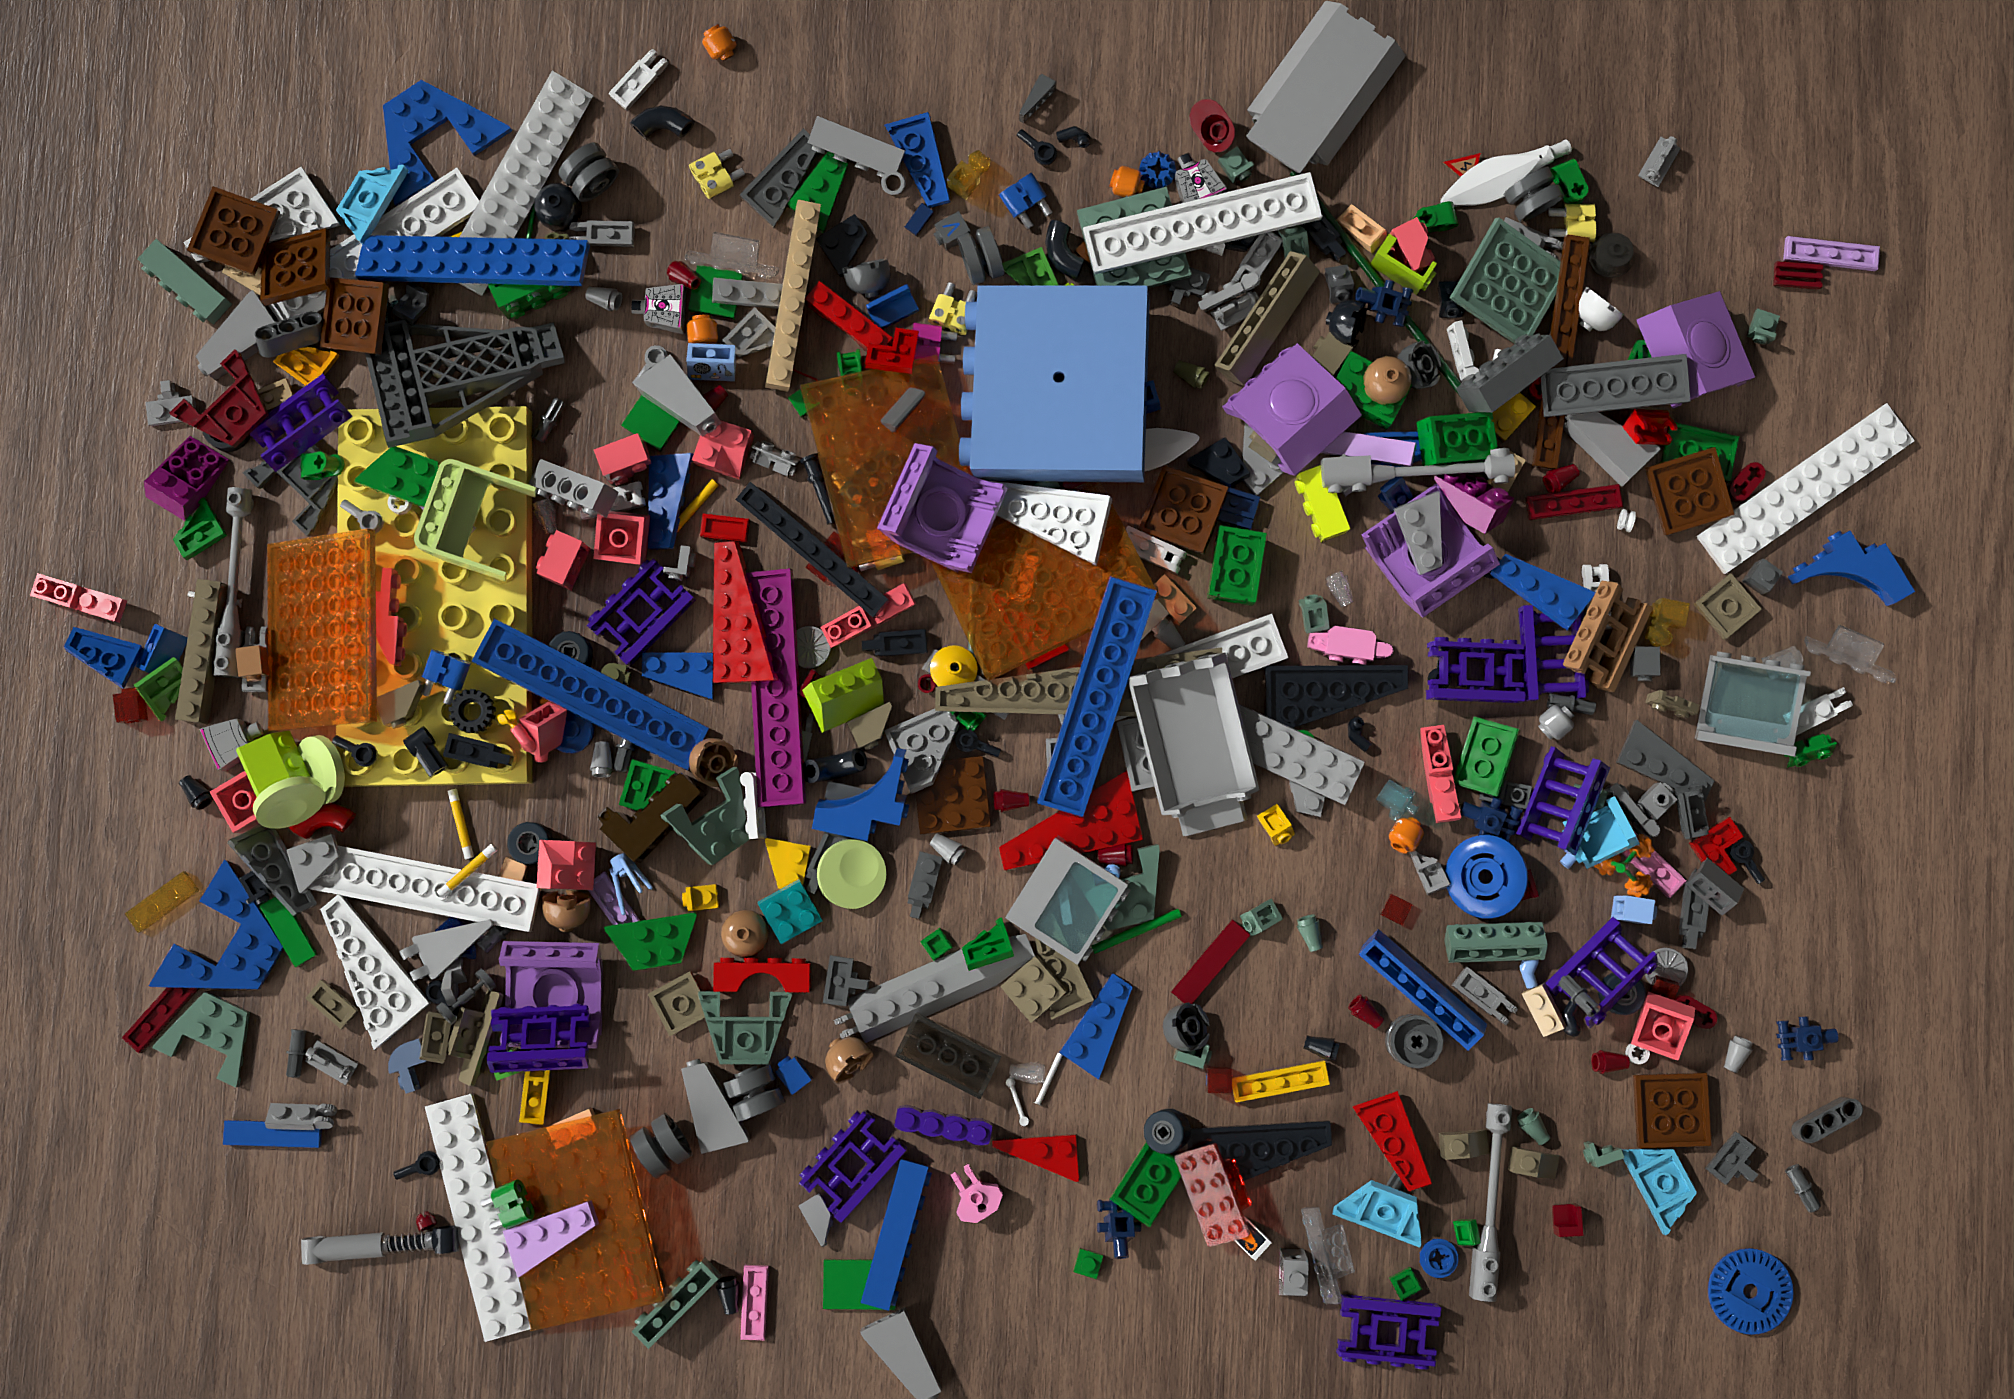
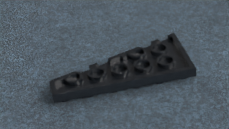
M1408 665L1265 666V716L1294 728L1408 689Z
M1330 1121L1191 1128V1135L1187 1143L1190 1201L1193 1202L1201 1197L1218 1192L1223 1188L1270 1171V1169L1332 1146Z

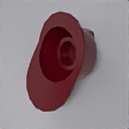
M1202 99L1196 102L1189 115L1193 131L1208 150L1222 152L1228 149L1235 137V127L1230 117L1217 101Z

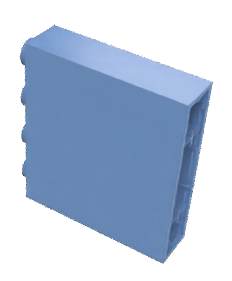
M978 286L977 302H966L965 305L966 330H976L975 347H964L963 351L964 375H974L973 392H962L961 397L962 420H972L971 438H960V466H970L974 477L986 481L1144 483L1147 409L1144 406V401H1147L1145 382H1147L1150 309L1148 286Z

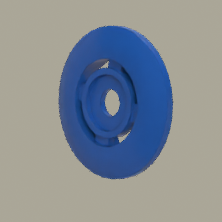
M1493 835L1474 836L1460 843L1451 853L1445 869V875L1450 883L1447 890L1452 900L1464 912L1479 918H1496L1512 911L1523 899L1528 885V870L1521 853L1509 841ZM1480 853L1495 855L1493 859L1486 857L1474 861L1473 856ZM1484 869L1491 871L1493 874V879L1489 884H1484L1480 881L1479 874ZM1496 893L1500 895L1493 900H1481L1478 896H1490Z
M1744 1248L1728 1253L1715 1265L1708 1282V1298L1715 1315L1730 1329L1743 1334H1761L1777 1327L1789 1313L1793 1301V1284L1787 1269L1776 1257L1759 1249ZM1736 1271H1739V1273L1732 1279L1734 1273ZM1731 1281L1730 1290L1727 1291V1286ZM1747 1284H1754L1756 1286L1757 1294L1754 1298L1745 1297L1743 1289ZM1773 1291L1770 1303L1764 1310H1761V1308L1764 1307L1765 1304L1768 1302L1770 1292Z

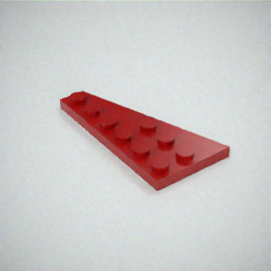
M735 541L714 543L713 683L779 681L777 673H774L771 661L773 659L771 652H768L766 646V634L757 603H754L752 597V585L748 583L745 572L747 568L739 542Z
M1123 772L1093 790L1083 817L1060 810L1000 846L999 850L1004 870L1040 863L1051 843L1058 835L1066 840L1065 844L1079 853L1143 840L1128 772Z

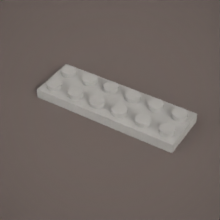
M1239 704L1254 764L1341 804H1346L1363 768L1364 760Z

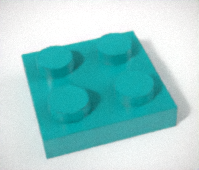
M800 879L758 901V906L781 944L823 921Z

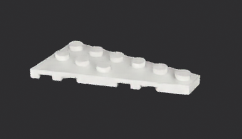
M302 167L294 170L250 199L280 211L268 243L323 228L329 229L340 226V223ZM191 238L183 242L187 248ZM191 253L199 264L211 261Z
M991 481L1004 484L1008 488L997 516L1097 566L1112 503L1111 496Z
M337 895L320 910L330 936L333 937L336 952L344 966V973L355 1002L360 1008L364 1019V1026L371 1037L372 1047L376 1050L431 1002L343 895Z

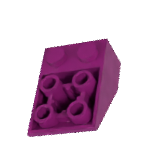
M189 436L144 481L145 496L183 521H186L188 516L200 506L199 500L207 496L229 462V459Z
M1470 473L1439 474L1434 477V480L1462 520L1484 534L1504 522L1515 499L1509 496L1506 490L1495 488L1488 484L1486 479L1475 477Z

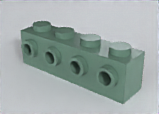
M1542 922L1447 925L1444 939L1449 963L1544 960L1548 945Z
M706 1258L701 1262L696 1259L686 1269L689 1274L684 1279L679 1276L669 1286L672 1291L666 1297L661 1294L652 1303L655 1308L649 1314L644 1311L634 1321L637 1326L633 1329L632 1333L648 1349L722 1275Z

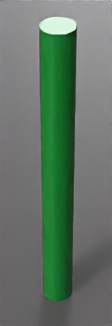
M1175 909L1153 920L1091 945L1094 954L1179 919L1182 917L1179 909Z

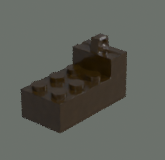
M681 772L678 775L675 773L671 775L665 782L667 786L662 792L656 791L648 800L650 804L644 810L640 808L632 816L633 822L624 813L614 812L609 807H605L597 816L598 820L602 823L599 829L633 862L641 863L674 829L668 822L662 819L661 814L676 804H682L688 815L707 795L687 775Z

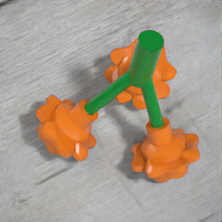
M1644 834L1636 835L1640 844L1629 849L1631 854L1625 861L1619 863L1621 856L1617 854L1594 865L1601 875L1607 873V875L1611 876L1615 870L1619 873L1625 872L1629 877L1628 882L1625 884L1627 894L1638 898L1644 895L1647 896L1650 888L1654 885L1649 874H1643L1639 871L1636 875H1633L1628 869L1629 863L1634 857L1650 858L1651 853L1655 851L1651 839Z

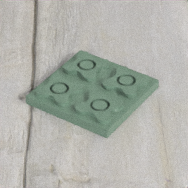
M1167 187L1077 210L1086 248L1087 244L1083 227L1172 206ZM1185 253L1094 274L1097 286H1148V288L1191 277Z
M1495 218L1450 299L1516 344L1515 340L1522 335L1533 336L1557 292L1561 262L1501 218Z

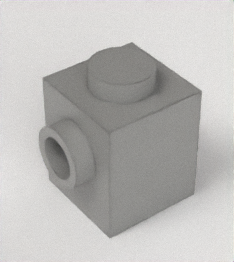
M1659 782L1654 783L1636 803L1642 806L1645 811L1644 814L1649 819L1656 820L1677 798L1673 795L1675 792L1669 785Z

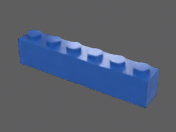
M1378 929L1362 945L1359 955L1465 1049L1469 1050L1484 1036L1487 1023L1381 930Z
M902 1158L900 1160L861 1300L863 1304L888 1311L890 1305H896L899 1291H895L897 1281L902 1282L906 1269L901 1267L904 1257L909 1258L912 1244L908 1243L910 1233L915 1234L919 1220L914 1219L917 1209L922 1211L925 1196L921 1195L923 1186L928 1187L932 1175L931 1172H928L929 1166Z

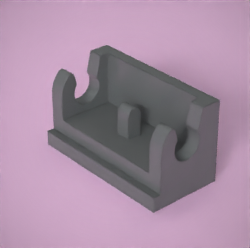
M1701 783L1674 788L1681 832L1684 838L1691 839L1709 834Z
M1708 858L1702 862L1699 869L1695 868L1685 884L1721 915H1724L1738 904L1744 891L1740 884Z

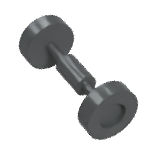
M483 969L475 973L480 982L472 989L469 988L460 995L454 1005L448 1008L441 1002L436 1006L439 1013L451 1025L457 1021L452 1012L460 1005L463 1006L472 999L478 989L483 985L489 991L497 987Z

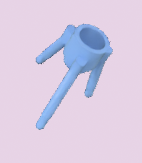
M622 853L610 860L612 868L609 871L613 878L621 914L625 915L626 911L618 874L620 877L628 875L639 893H642L643 890L633 871L648 889L652 890L653 886L639 870L635 862L625 853Z

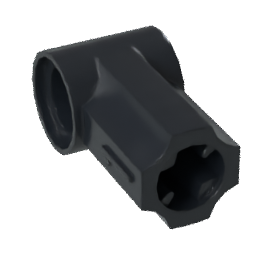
M421 727L403 739L406 748L414 757H417L429 777L438 775L449 766L435 746L436 742L426 727Z

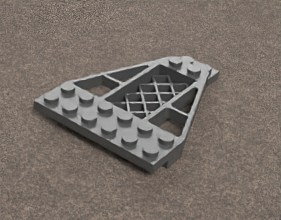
M406 319L385 323L381 355L365 353L388 448L437 437L543 375L542 368L565 363L554 322L531 328L515 327L506 330L423 324L411 325L406 322ZM411 336L445 337L447 343L414 350ZM450 337L465 338L450 342ZM504 346V348L501 351L494 349ZM511 349L514 357L507 355ZM481 352L478 356L472 355V353ZM488 354L495 357L491 363L484 360ZM457 357V359L454 362L448 360L450 358ZM465 359L472 362L468 368L461 365ZM502 360L510 363L506 369L498 366ZM434 362L431 367L424 365ZM441 365L449 367L445 373L437 371ZM478 366L486 368L483 374L475 372ZM419 370L425 372L422 378L420 376ZM455 371L463 374L459 379L451 377ZM432 376L439 379L435 385L428 382ZM494 390L472 404H466L465 398L468 395ZM454 398L462 400L463 409L437 424H432L428 408L430 404Z

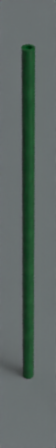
M1293 170L1289 175L1292 177L1300 175L1301 173H1297ZM1317 196L1321 213L1341 235L1342 244L1374 286L1384 287L1385 283ZM1406 316L1404 325L1417 342L1425 341V344H1431L1410 316ZM1438 353L1441 361V367H1438V369L1458 394L1456 388L1462 383Z

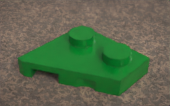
M632 759L619 805L635 810L640 808L644 810L650 804L649 798L656 791L661 792L667 786L665 784L667 779L674 773L677 774V772Z

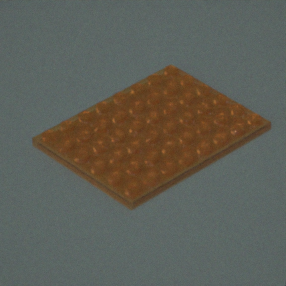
M933 355L915 359L912 374L870 369L801 385L800 389L847 568L914 553L896 544L877 529L914 443L934 447L938 451L935 457L968 473L967 466H960V439L938 356ZM909 388L923 390L925 392L924 399L895 432L892 433L881 423V419Z
M1085 482L1069 490L1108 495L1102 482ZM1112 503L1097 566L1009 521L990 529L972 573L960 570L957 573L930 560L987 681L1092 631L1110 576L1156 590ZM1156 592L1154 600L1160 598L1158 592Z
M367 528L267 544L268 665L270 675L268 676V731L377 722L375 529Z
M620 1109L486 1142L496 1187L498 1188L516 1179L521 1180L527 1191L525 1198L527 1201H531L535 1214L534 1218L527 1222L591 1200L599 1224L519 1277L531 1328L530 1331L646 1306L665 1300Z

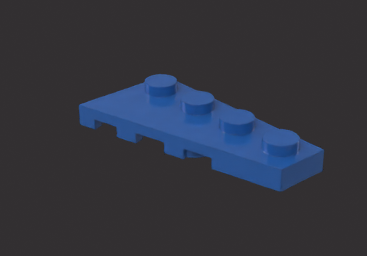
M1508 554L1502 557L1499 561L1500 565L1495 567L1490 573L1566 630L1569 629L1596 593Z
M1113 973L1059 1051L1063 1056L1098 1080L1132 990L1131 985Z

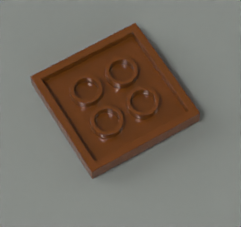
M212 186L187 251L255 276L280 211Z
M326 228L267 244L261 259L260 301L265 306L330 289V232Z
M330 277V289L326 291L320 347L381 355L390 284Z
M1715 447L1645 468L1664 535L1735 515Z
M1163 465L1138 530L1152 537L1205 554L1230 489L1224 485Z
M983 756L944 760L933 785L915 792L920 835L991 827Z
M1707 1073L1633 1075L1636 1141L1638 1148L1711 1146Z

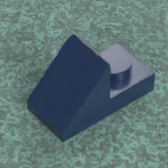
M1403 477L1390 479L1380 488L1381 493L1378 495L1381 502L1392 513L1395 512L1394 508L1414 499Z

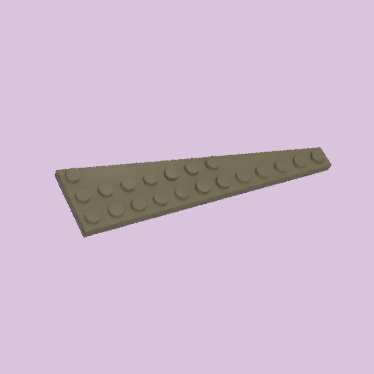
M1222 647L1135 659L1129 677L1143 671L1157 670L1174 663L1188 662L1205 655L1222 653ZM1080 667L938 686L935 693V711L1066 714ZM1128 681L1116 716H1137Z

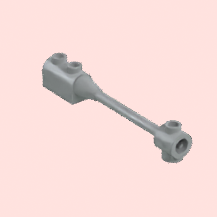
M1508 448L1490 450V455L1487 456L1483 463L1394 467L1372 465L1371 455L1332 457L1321 460L1323 488H1328V493L1343 492V487L1351 486L1353 492L1366 491V486L1373 483L1403 476L1485 472L1489 479H1494L1495 484L1509 483V478H1513L1515 475L1514 455L1510 454V449Z
M231 487L228 488L226 512L233 517L227 602L216 634L213 675L217 677L242 678L238 677L235 648H241L245 644L246 631L240 630L236 601L243 518L251 514L254 506L252 490L246 488Z
M1488 1103L1486 1112V1128L1493 1133L1486 1223L1480 1238L1481 1243L1478 1247H1473L1469 1296L1471 1298L1487 1302L1497 1301L1500 1251L1497 1228L1495 1226L1502 1135L1510 1131L1512 1106Z

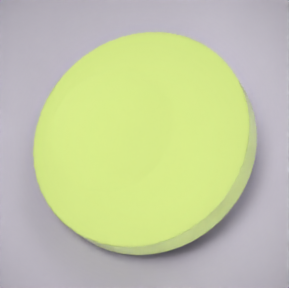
M322 735L303 739L298 746V750L310 777L318 780L325 792L323 805L335 802L342 794L345 780L344 767L337 748L328 738Z
M297 776L287 778L272 784L262 791L254 801L253 812L258 823L264 827L274 829L290 827L313 816L322 807L325 801V792L320 782L312 777Z
M856 839L842 840L833 844L822 855L818 864L817 880L823 895L833 904L847 909L861 908L873 902L881 893L886 881V866L881 854L869 843Z

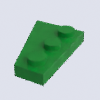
M829 151L787 203V206L794 212L798 200L821 204L817 229L822 233H825L837 194L840 191L848 169L847 163L833 158L834 153Z

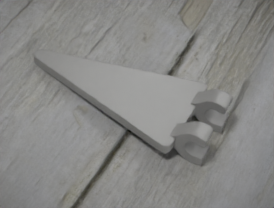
M485 920L414 936L412 938L414 944L399 951L403 960L419 954L424 966L410 972L413 981L420 980L428 975L431 979L437 978L493 926V920Z

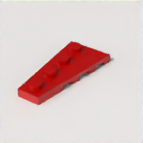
M1398 1091L1352 1106L1408 1192L1432 1184Z

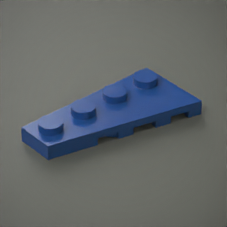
M929 112L885 124L895 146L906 151L903 161L928 208L950 203V195Z
M693 453L650 456L648 549L674 548L680 522L678 516L680 508L684 505L685 501L683 495L686 483L689 484L691 475L689 474L691 462L693 463Z

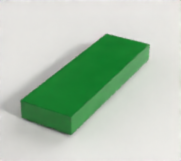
M276 897L260 906L294 967H299L318 955L296 916H293Z

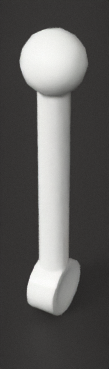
M1008 1078L1006 1085L1011 1089L1020 1115L1019 1123L1022 1126H1026L1029 1123V1119L1024 1115L1014 1086L1015 1080Z

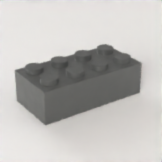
M1522 335L1515 340L1516 344L1512 347L1501 350L1497 354L1498 357L1482 364L1479 367L1480 371L1476 374L1465 377L1462 380V384L1456 390L1468 411L1493 413L1564 358L1551 335Z

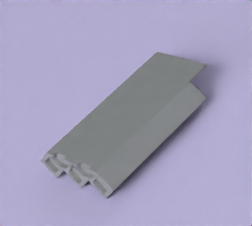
M1325 1L1247 109L1253 117L1254 126L1246 137L1297 173H1301L1309 161L1313 164L1320 163L1328 166L1406 56L1396 40L1388 35L1386 38H1383L1374 31L1376 28L1374 25L1362 17L1359 20L1355 19L1347 13L1349 8L1337 2Z
M1226 652L1205 655L1188 662L1182 661L1167 665L1164 668L1147 670L1130 676L1128 682L1161 814L1172 815V818L1178 817L1183 836L1248 820L1243 800L1250 799L1251 794L1260 789Z

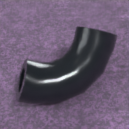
M661 105L644 110L629 123L644 139H647L655 131L661 129L670 130L682 138L692 129L695 120L675 107Z
M1051 220L1045 239L1048 257L1058 271L1069 278L1077 280L1085 258L1074 254L1069 248L1068 240L1072 230L1071 227L1063 222Z
M855 748L832 756L806 760L803 763L804 779L808 783H816L858 773L866 769L867 757L863 750Z

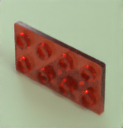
M1216 1143L1175 1155V1161L1207 1246L1212 1247L1248 1237L1250 1231L1243 1211L1251 1206L1252 1203L1235 1159L1224 1163Z

